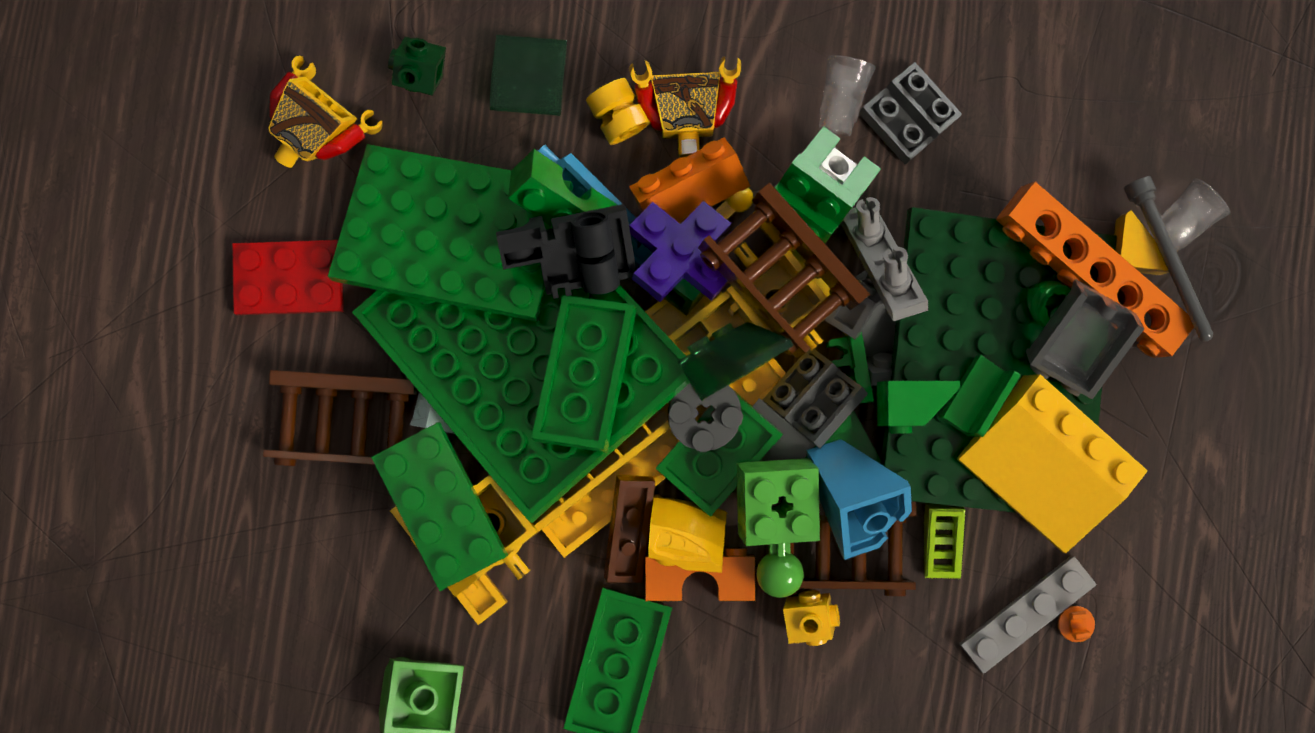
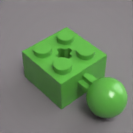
M809 458L736 463L738 535L746 546L769 545V553L761 559L757 567L758 584L765 593L772 597L784 598L791 596L802 585L804 571L799 559L791 553L790 543L820 541L819 468ZM782 496L784 498L782 503L773 507L772 504L778 503L779 497Z

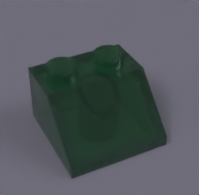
M748 321L735 329L729 323L711 334L714 338L711 342L705 336L688 346L687 348L691 354L678 363L700 400L703 401L794 345L789 338Z

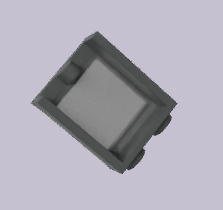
M1075 279L1066 298L1031 347L1026 349L1030 368L1037 375L1041 374L1045 379H1048L1050 376L1057 379L1066 391L1075 396L1083 394L1093 399L1143 332L1144 327L1136 313Z

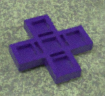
M704 201L681 224L652 202L629 225L630 234L653 253L634 272L632 280L661 302L684 278L712 301L729 282L718 270L712 271L706 266L700 257L702 252L698 247L708 235L717 243L729 230L731 223Z

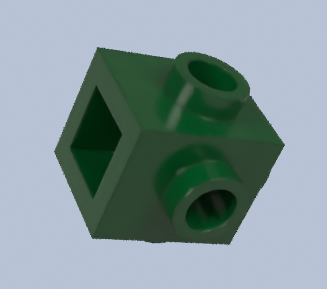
M404 37L398 49L393 48L390 53L388 69L393 70L391 85L402 87L410 92H421L433 96L443 78L446 47L428 43L420 38Z

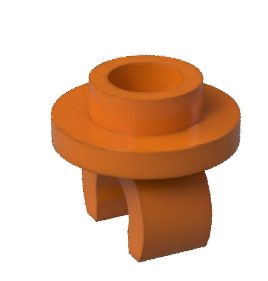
M1070 606L1060 614L1058 629L1065 639L1072 642H1083L1091 638L1095 629V620L1091 612L1086 608Z

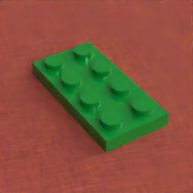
M562 295L531 436L535 442L607 453L637 312L634 304Z
M440 422L371 457L439 591L508 556Z
M606 587L602 588L563 729L576 733H638L672 606L655 601H646L645 598Z

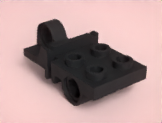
M624 204L552 218V228L545 229L542 216L529 218V222L522 227L496 232L503 270L540 262L546 294H552L553 299L559 298L557 289L563 287L566 296L572 295L571 290L583 288L589 294L609 293L619 287L620 280L632 278L636 271L627 210Z

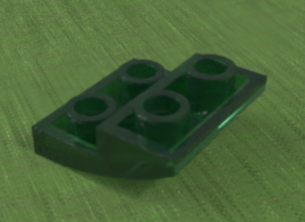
M496 35L490 90V110L561 116L568 49L567 40Z

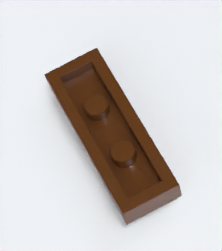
M617 475L604 570L606 582L642 583L655 489V480L652 476Z

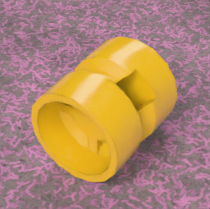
M620 78L602 86L586 99L594 117L603 120L600 128L610 145L618 144L631 138L650 124L641 105L633 103L636 95L626 78Z

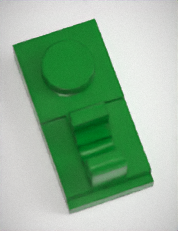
M862 332L856 339L848 335L827 341L826 348L836 347L840 351H844V355L839 360L831 362L837 368L846 367V375L862 386L868 393L859 405L874 402Z

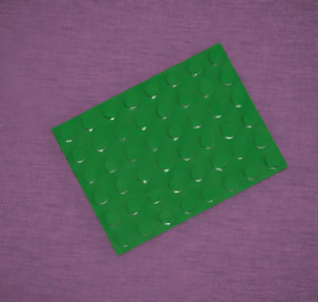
M621 285L617 289L605 294H589L583 288L573 289L570 296L634 304L637 308L607 453L535 442L531 436L562 295H566L564 287L557 289L559 298L553 299L552 294L547 295L545 292L538 322L380 290L375 291L352 313L531 523L539 518L700 374L699 369Z

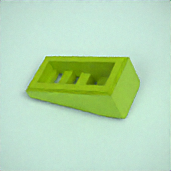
M925 503V578L961 579L965 524L964 507ZM937 516H950L952 520H936ZM936 530H952V535H935ZM935 545H952V550L935 549ZM934 559H952V565L934 564Z

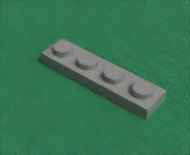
M1071 555L961 641L959 645L980 672L984 674L1097 584L1076 557Z

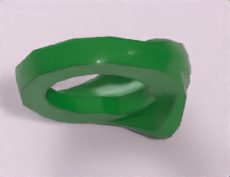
M1043 281L1029 288L1027 292V305L1032 318L1038 325L1045 327L1050 320L1048 310L1045 308L1048 299L1053 294H1062L1066 297L1071 290L1067 285L1057 281ZM1076 314L1073 316V318L1068 323L1066 328L1074 321Z

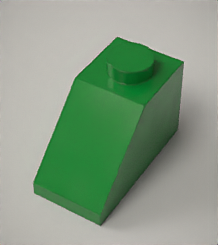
M960 381L877 382L878 426H890V434L912 433V426H925L960 389Z

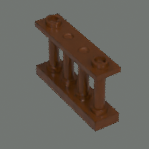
M769 182L752 199V202L756 205L754 207L755 211L718 244L708 235L699 245L698 249L702 252L700 257L706 266L712 271L718 270L777 336L775 340L778 346L786 354H793L796 358H799L810 349L803 339L839 306H847L849 310H852L870 294ZM771 222L780 232V239L742 272L728 257V254L763 223ZM789 250H796L805 260V267L767 300L753 282ZM814 278H821L829 286L830 295L792 328L778 310Z
M270 370L269 385L280 386V393H283L279 450H264L263 457L274 458V465L296 466V459L374 464L370 456H365L369 399H373V393H387V400H390L388 449L402 441L405 402H409V395L418 396L419 391L409 379ZM302 388L316 389L315 395L319 396L314 453L293 451L298 394H302ZM338 390L352 391L351 398H355L350 455L329 454L333 397H337Z
M779 499L778 503L772 504L773 507L781 504L783 499ZM819 500L820 541H816L815 579H803L800 588L884 589L885 596H906V590H916V582L902 580L903 523H906V519L903 522L897 520L888 529V580L866 579V553L852 557V579H830V525ZM911 501L912 512L909 516H916V502ZM790 543L791 553L794 555V543Z

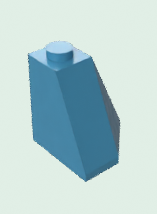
M842 439L824 444L821 448L815 447L807 450V457L819 468V500L844 560L880 548L888 539L886 535L887 530L897 520L903 522L912 512L911 486L908 481Z

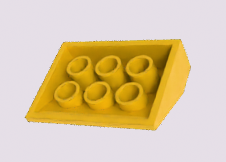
M1041 374L1023 376L1010 392L983 437H974L957 457L961 464L1065 554L1118 507L1148 471Z

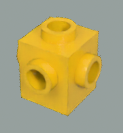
M808 590L799 593L798 596L787 597L783 612L789 644L806 642L809 646H818L825 644L828 640H832L835 627L840 626L838 605L831 604L830 593L820 594L818 590Z

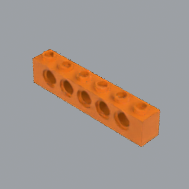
M1037 182L1021 186L996 218L1004 226L1002 230L1009 238L1025 244L1031 250L1030 255L1037 262L1049 265L1058 273V280L1069 288L1072 287L1074 280L1077 279L1119 303L1117 293L1121 289L1125 294V302L1122 306L1136 313L1144 327L1143 332L1136 341L1138 342L1137 347L1147 356L1152 358L1173 356L1193 330L1194 326L1188 313ZM1037 218L1044 223L1045 232L1043 236L1036 230ZM1065 242H1067L1072 249V255L1070 259H1068L1063 253V245ZM1092 265L1098 270L1097 282L1090 275ZM1146 312L1151 316L1152 323L1150 328L1144 322ZM1110 322L1115 329L1119 327L1115 323Z

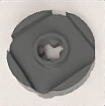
M700 376L691 381L669 401L667 420L671 432L683 445L700 452H707L726 445L735 436L742 423L743 414L739 398L728 384L716 378ZM702 404L705 408L712 405L714 410L711 412L712 419L709 422L704 420L696 421L695 417L699 414L696 408Z

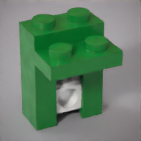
M823 126L803 153H799L775 189L816 235L826 243L881 168L865 156L858 165L835 148L840 138Z

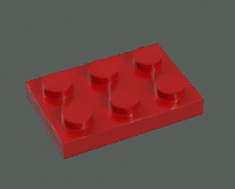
M338 240L232 243L234 315L344 312L343 283L334 282L328 277Z

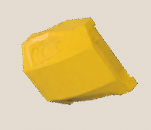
M655 494L650 520L648 558L655 559L663 566L676 565L689 571L722 573L727 512L718 508L710 517L694 502L664 498L659 494Z

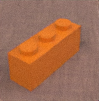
M723 137L718 141L707 143L702 149L687 157L674 160L669 166L654 174L643 176L637 183L629 186L641 213L654 202L678 223H681L703 201L712 207L733 196L735 193L750 187V184L737 153L726 138Z

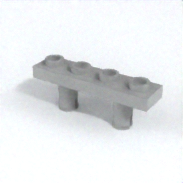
M869 197L866 198V204L863 199L857 202L856 207L852 208L841 222L842 227L892 321L928 311V300L907 264V251L902 247H898L880 215L879 201Z

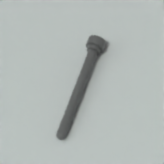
M1151 176L1135 180L1123 188L1129 202H1134L1136 207L1140 206L1199 339L1205 342L1209 341L1213 337V331L1154 203L1156 199L1154 192L1157 190Z

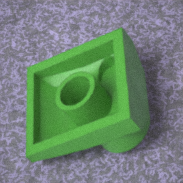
M407 657L390 658L384 672L379 706L380 732L455 733L464 666L460 664L412 660Z

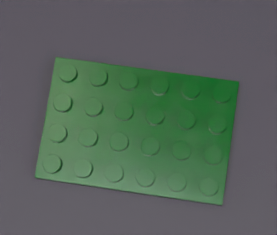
M367 144L328 277L332 281L538 322L546 292L540 262L503 270L496 232L522 227L529 222V218L536 217L508 199L511 170ZM563 180L566 187L572 192V182ZM544 222L545 229L552 228L550 225Z

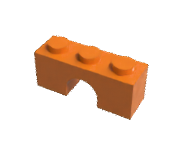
M725 548L722 573L706 572L717 581L718 600L755 601V556L747 555V548ZM646 555V601H682V586L685 579L692 573L704 571L684 570L676 565L663 566L655 559L648 558V555Z

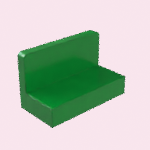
M976 355L960 381V389L947 402L939 418L968 437H983L1021 374L1015 370L1004 371L982 355Z

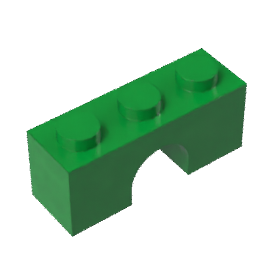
M535 149L511 170L508 199L534 216H542L543 221L551 227L552 218L617 205L592 187L580 198L575 196L563 181V168Z

